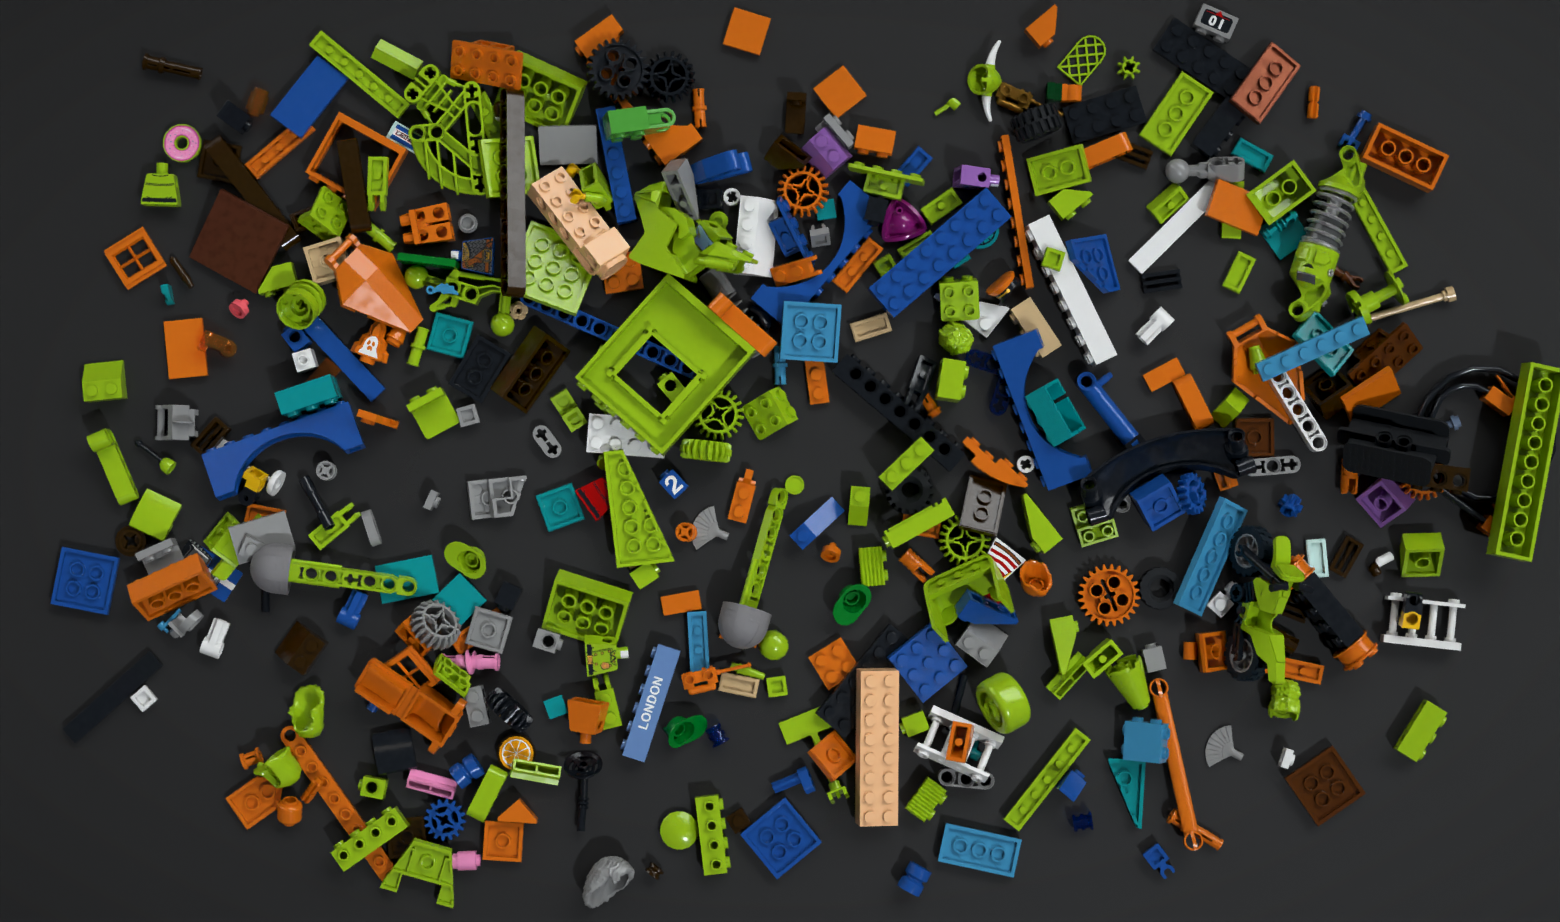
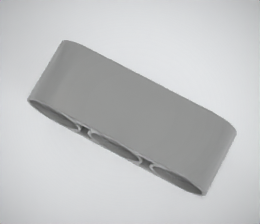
M949 767L940 769L937 774L938 780L942 785L986 790L992 788L995 782L993 775L988 771H984L990 774V783L987 785H982L972 779L969 783H962L960 778L963 773ZM946 771L952 774V778L948 782L941 779V775Z

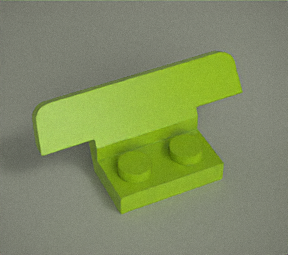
M228 511L203 541L213 553L222 558L210 572L220 580H226L239 565L228 527L240 524V522ZM258 513L254 519L260 518L262 516Z

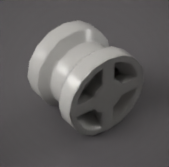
M323 461L317 465L316 474L322 480H332L337 475V467L332 462Z

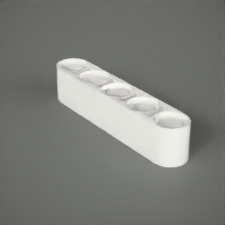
M1286 372L1282 373L1279 382L1274 381L1273 378L1267 380L1308 449L1312 452L1324 450L1327 446V439ZM1284 388H1288L1291 391L1290 398L1283 396L1282 391ZM1294 405L1301 407L1300 415L1293 413ZM1305 421H1308L1311 424V430L1309 432L1303 429V423ZM1315 438H1319L1321 440L1320 448H1315L1313 446V440Z

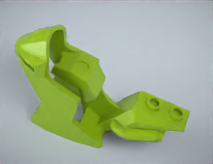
M665 181L648 185L635 192L633 199L636 201L641 216L644 235L629 254L630 259L694 283L698 282L696 274L705 268L739 274L744 271L745 263H758V260L753 258L754 254L746 250L740 252L736 250L738 246L728 241L726 244L714 242L700 252L694 240L697 236L694 220L684 212L672 208L673 200Z

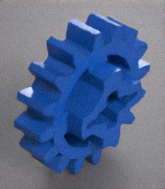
M1191 472L1181 475V480H1178L1179 487H1177V497L1180 498L1179 504L1183 505V511H1186L1187 514H1200V512L1204 511L1203 508L1206 507L1204 501L1207 500V491L1203 489L1205 484L1201 482V477H1197V473Z
M446 798L443 803L441 799H438V805L432 803L431 807L433 809H426L429 816L424 817L425 820H428V823L424 826L431 828L428 833L434 832L435 839L441 836L442 841H444L446 836H448L449 840H452L453 834L458 837L460 835L458 830H464L461 824L467 822L466 819H462L466 812H460L462 805L455 806L456 800L449 803V799ZM440 807H447L443 812L437 811ZM454 811L458 816V821L454 819ZM447 815L450 822L443 824L441 817ZM433 819L437 822V828L433 824ZM447 827L454 828L450 832H443Z

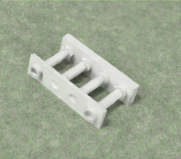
M1390 592V596L1384 595V599L1392 600L1389 630L1386 631V634H1380V642L1461 651L1462 643L1456 642V638H1454L1457 607L1465 608L1466 604H1460V600L1448 599V602L1423 600L1422 604H1430L1427 635H1425V639L1417 638L1416 629H1408L1405 637L1398 636L1396 630L1399 601H1403L1402 593ZM1438 605L1449 606L1447 635L1444 637V641L1436 640L1437 636H1435Z
M933 705L927 717L931 719L932 724L923 744L918 742L913 752H916L921 758H929L971 777L975 782L985 783L990 774L984 772L992 749H998L1005 737ZM953 721L974 726L972 743L967 759L975 741L978 740L984 743L985 748L977 768L966 764V762L960 763L946 760ZM939 725L949 727L950 731L942 751L939 752L930 747Z

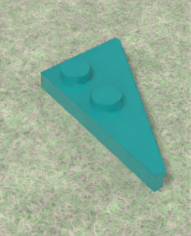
M1108 758V763L1135 827L1142 829L1146 762Z

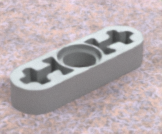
M1296 456L1254 459L1256 466L1262 465L1260 461H1264V473H1261L1262 469H1257V472L1248 474V476L1295 473L1300 469L1301 462ZM1280 459H1283L1282 463H1289L1290 459H1292V462H1296V466L1293 467V470L1290 467H1282ZM1271 460L1277 463V469L1274 472L1267 469V463Z

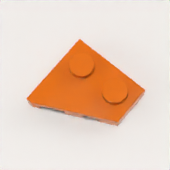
M359 409L357 416L361 417L360 422L373 426L375 422L395 429L399 425L398 421Z

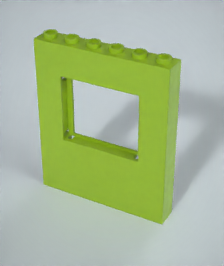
M667 274L575 376L578 381L576 385L584 392L586 390L592 393L590 397L596 403L600 404L602 402L607 406L605 410L612 417L617 415L621 419L619 423L627 430L632 428L636 432L634 436L642 443L644 441L651 445L649 449L654 454L658 455L660 453L664 456L756 353V349L674 277ZM651 336L655 337L697 374L662 414L617 376L620 370Z

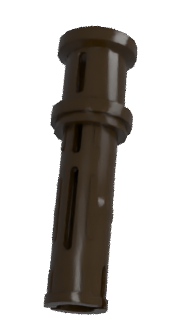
M145 53L142 62V70H155L159 74L168 72L201 80L203 68L167 61L165 57L158 58L150 56L149 53Z

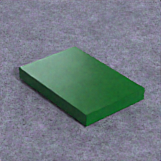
M400 252L397 256V260L402 264L450 270L460 269V263L455 259Z

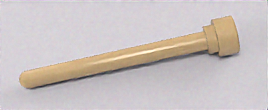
M1453 286L1444 288L1439 294L1371 313L1370 315L1372 321L1442 300L1448 303L1457 300Z

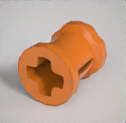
M259 747L246 754H239L241 764L245 770L258 762L264 763Z

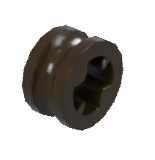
M653 862L650 863L649 868L645 869L656 880H659V876L664 874V871Z

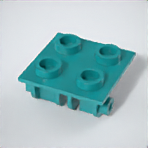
M1290 210L1271 225L1265 223L1260 228L1259 232L1279 260L1297 249L1300 240H1302L1301 236L1306 235L1303 225L1297 218L1299 216L1296 211Z

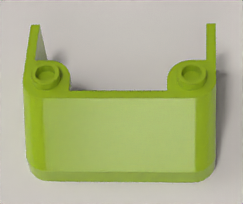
M983 554L927 580L924 584L923 590L931 627L945 643L949 641L946 626L952 624L957 619L955 605L967 589L982 596L990 593L994 601H1001L1010 613L1015 612L1009 588L995 560L988 554Z

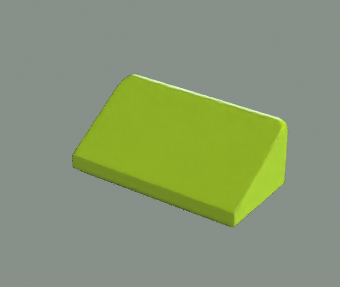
M1172 183L1146 206V209L1159 224H1162L1190 199L1180 185Z

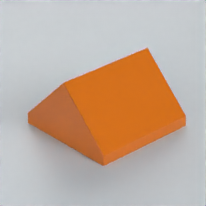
M1226 631L1195 633L1199 672L1208 673L1226 670L1227 666L1224 664V651H1226L1225 644L1227 642Z

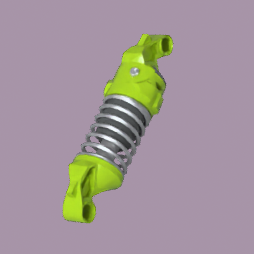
M1351 145L1342 147L1339 152L1343 169L1318 183L1315 194L1317 197L1327 200V202L1312 201L1315 206L1324 209V211L1317 209L1309 210L1314 217L1307 219L1309 226L1304 228L1306 235L1301 236L1302 240L1298 244L1289 275L1301 292V297L1292 302L1288 310L1289 314L1297 322L1305 321L1314 312L1319 313L1322 303L1331 295L1330 284L1340 256L1338 248L1343 246L1341 239L1346 237L1343 230L1349 228L1346 221L1352 218L1349 214L1355 209L1352 204L1357 202L1359 195L1365 190L1364 174L1367 164L1361 162L1358 152ZM1348 153H1354L1353 158L1345 159ZM1346 204L1351 209H1342L1341 206ZM1343 213L1348 218H1339L1338 215ZM1303 308L1302 314L1295 315L1296 309Z

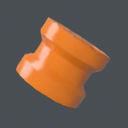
M680 523L675 530L676 537L680 541L691 542L697 537V528L691 523Z

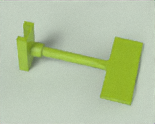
M819 707L779 723L787 745L809 736L812 738L814 746L821 741L818 733L831 728V726L815 713ZM835 780L832 783L829 781L830 792L827 795L831 804L835 803L834 797L837 796L839 799L843 793L846 799L850 797L846 787H841L839 780Z

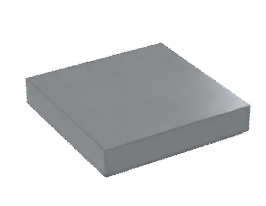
M476 606L465 644L503 654L513 617Z

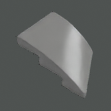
M527 476L466 481L470 520L513 516Z

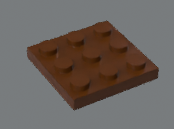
M1330 745L1284 777L1317 826H1320L1366 794L1333 745Z

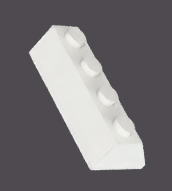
M741 195L736 246L738 247L736 250L740 252L746 250L754 254L753 258L758 260V263H745L744 271L735 275L772 278L770 269L773 267L776 238L768 223L778 218L779 207L776 200Z

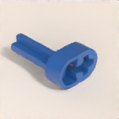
M807 766L797 769V773L771 783L775 794L798 784H802L806 794L816 791Z

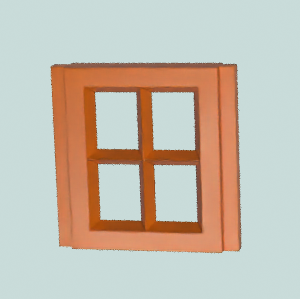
M143 226L104 250L106 257L127 290L167 267L165 260ZM143 239L148 249L135 255L131 246ZM128 249L133 258L120 265L115 256ZM151 251L156 261L143 268L138 259ZM135 261L140 271L127 277L123 268Z
M412 644L384 663L389 668L397 664L406 674L403 677L409 678L418 689L422 686L433 687L440 681L433 674V668ZM407 656L417 666L410 672L400 663ZM419 669L428 679L421 686L412 677V674Z

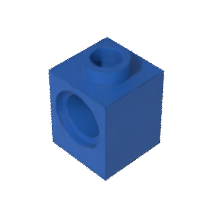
M286 326L283 329L284 333L281 334L295 353L306 349L313 343L303 329L297 330ZM295 332L300 333V340L298 342H293L291 339L292 334Z

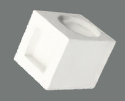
M309 348L292 353L298 373H305L319 367L314 349Z

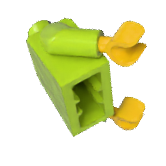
M596 162L581 169L574 163L568 165L565 171L571 178H574L576 173L579 174L582 192L579 189L572 190L569 194V197H572L570 199L571 203L577 204L580 199H583L584 202H591L595 209L603 207L604 210L608 211L614 207L610 184Z

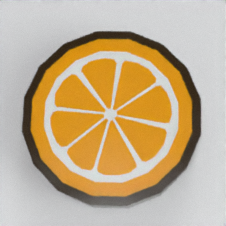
M509 735L498 746V761L509 772L514 758L534 762L536 757L535 745L525 735Z

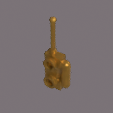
M1005 82L1001 83L995 95L998 105L1018 114L1022 113L1024 109L1027 110L1029 104L1043 105L1032 99L1033 95L1031 92L1027 93L1024 89L1020 90ZM1009 98L1013 101L1018 102V105L1005 99ZM1058 111L1060 117L1064 115L1063 111Z

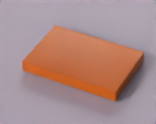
M1216 179L1204 216L1253 236H1258L1264 219L1246 194L1250 191L1221 179Z
M203 318L163 322L169 379L209 376Z
M1388 365L1342 395L1340 399L1351 422L1352 412L1356 405L1380 408L1402 393L1393 370Z

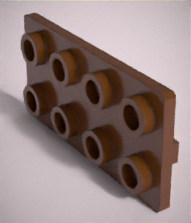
M1402 322L1390 334L1378 328L1351 354L1359 362L1347 372V375L1355 386H1358L1388 365L1395 375L1423 347L1405 322Z

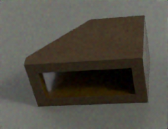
M781 134L774 141L764 159L771 166L776 167L778 170L804 168L812 157Z

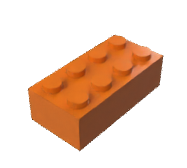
M1380 122L1374 126L1360 155L1361 162L1426 193L1433 191L1449 158V155Z

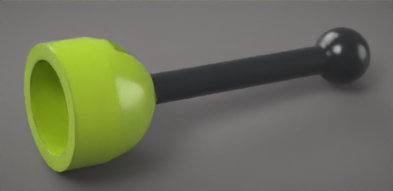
M141 440L135 441V446L141 447L160 462L159 466L162 472L168 475L173 471L177 464L171 458L162 459L143 445Z

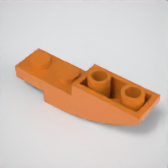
M967 436L961 442L974 455L970 462L986 475L1015 487L1026 488L1028 486L1026 483L1028 479L1020 471L1017 474L1012 469L1014 465L1005 458L1003 460L999 458L994 462V457L987 450L983 452L979 448L981 444L974 437L970 439Z

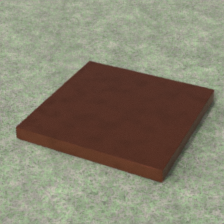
M220 189L189 257L257 294L290 225L232 193Z

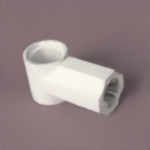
M1159 307L1150 316V320L1136 333L1137 337L1146 345L1161 331L1163 332L1175 320L1162 307Z
M214 618L208 635L202 641L199 652L219 659L224 648L223 642L231 623Z

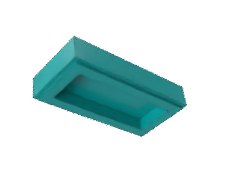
M1241 137L1230 154L1242 157L1246 164L1262 173H1265L1274 155Z

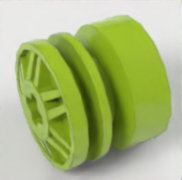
M296 280L278 299L276 312L279 319L286 326L297 330L306 329L324 310L326 295L323 289L312 280Z

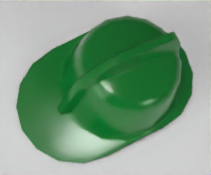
M863 584L845 586L833 607L835 621L840 625L854 623L871 602L872 595L870 589Z
M694 715L688 718L682 716L672 718L667 726L663 728L668 737L669 745L672 748H678L698 739L707 728V720L702 715Z

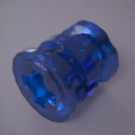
M720 723L705 731L710 736L709 740L714 743L713 748L730 739L725 737V731L721 729Z
M1088 811L1087 815L1080 813V816L1072 815L1074 832H1077L1078 829L1085 831L1086 828L1093 830L1091 811Z

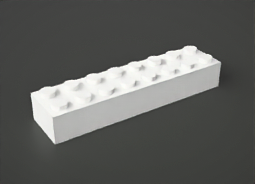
M1050 215L1028 224L1025 228V236L1028 243L1032 242L1034 246L1032 251L1037 261L1040 260L1042 263L1046 247L1066 252L1060 272L1041 267L1045 278L1049 277L1051 281L1050 289L1054 295L1057 294L1060 300L1058 305L1062 313L1066 312L1068 316L1066 321L1069 328L1075 330L1077 335L1075 340L1078 346L1083 347L1085 351L1083 356L1086 363L1094 367L1116 356L1117 353L1074 264L1069 259L1068 252Z

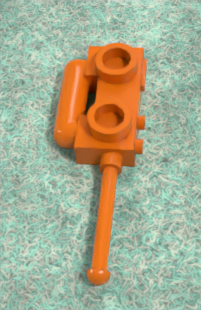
M748 662L747 664L721 670L716 669L712 665L707 669L703 667L702 670L683 673L681 678L684 690H688L690 695L715 690L716 683L719 682L717 675L742 668H750L751 663ZM704 681L708 682V684H703L699 686L694 685L695 683H700Z

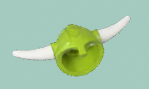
M1000 40L992 47L986 64L974 66L967 78L970 90L974 94L982 96L984 112L989 122L992 121L990 109L992 93L1002 83L999 73L995 70V59L1001 44Z

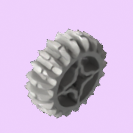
M430 599L422 602L414 609L409 625L413 627L411 632L416 633L415 638L421 640L420 644L425 643L426 648L432 646L433 650L439 649L441 651L451 647L457 641L462 625L458 623L460 618L455 617L456 612L450 610L451 606L446 607L445 602L440 604L438 599L435 601Z

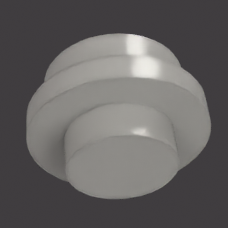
M465 214L460 217L458 226L462 232L472 233L477 229L478 222L473 215Z

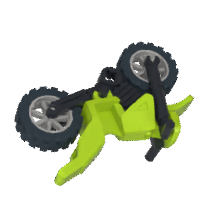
M1244 525V527L1238 528L1239 531H1235L1233 534L1234 538L1230 541L1231 548H1229V553L1231 556L1229 559L1233 564L1232 568L1237 570V574L1243 577L1256 578L1248 583L1234 584L1230 589L1231 599L1234 602H1238L1239 606L1236 609L1238 618L1234 622L1233 635L1229 636V641L1225 644L1224 664L1227 666V672L1231 673V677L1237 679V681L1253 682L1254 680H1259L1260 676L1265 674V669H1268L1269 682L1283 685L1285 683L1284 635L1272 628V622L1278 614L1283 613L1291 593V587L1296 591L1309 594L1314 592V588L1301 583L1305 579L1304 573L1296 566L1290 565L1291 543L1288 537L1277 536L1272 540V535L1267 532L1266 528Z

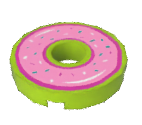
M177 124L165 133L163 148L172 160L179 163H187L199 155L202 149V139L195 128L187 124ZM182 138H185L187 140V146L183 149H180L178 147V141Z

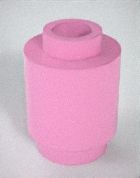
M458 851L453 853V869H458V871L477 870V866H481V855L477 854V851Z

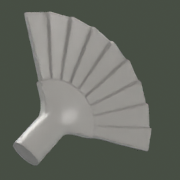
M714 506L703 510L694 520L693 525L697 528V537L693 540V545L696 550L715 537L724 540L728 539L729 533L719 529Z
M1231 725L1219 728L1210 736L1205 749V757L1209 767L1229 756L1239 761L1242 760L1244 754L1234 749Z

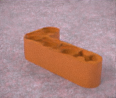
M719 292L707 306L764 358L777 345V342L736 307L723 293Z

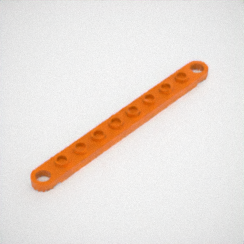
M292 725L283 728L280 734L282 742L285 746L290 747L292 755L299 762L310 781L316 777L323 781V785L318 792L348 835L358 828L360 831L365 829V821L306 738L299 737L295 732V739L289 741L285 736L288 730L295 732ZM382 845L365 857L381 881H383L387 873L395 865L392 859H389V855Z

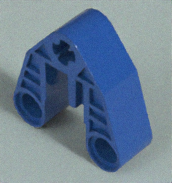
M737 149L722 152L690 165L694 174L695 184L718 181L753 171L749 153H738Z

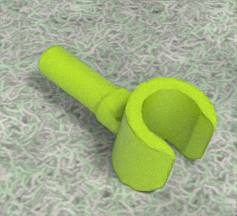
M951 98L934 113L937 116L949 107L955 111L961 103L956 98Z

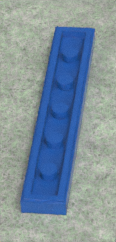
M319 317L308 328L304 329L371 402L386 389Z

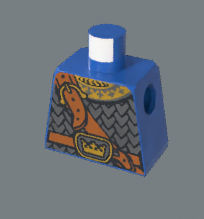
M484 238L463 241L462 250H451V259L462 262L461 269L465 271L494 276L495 239Z

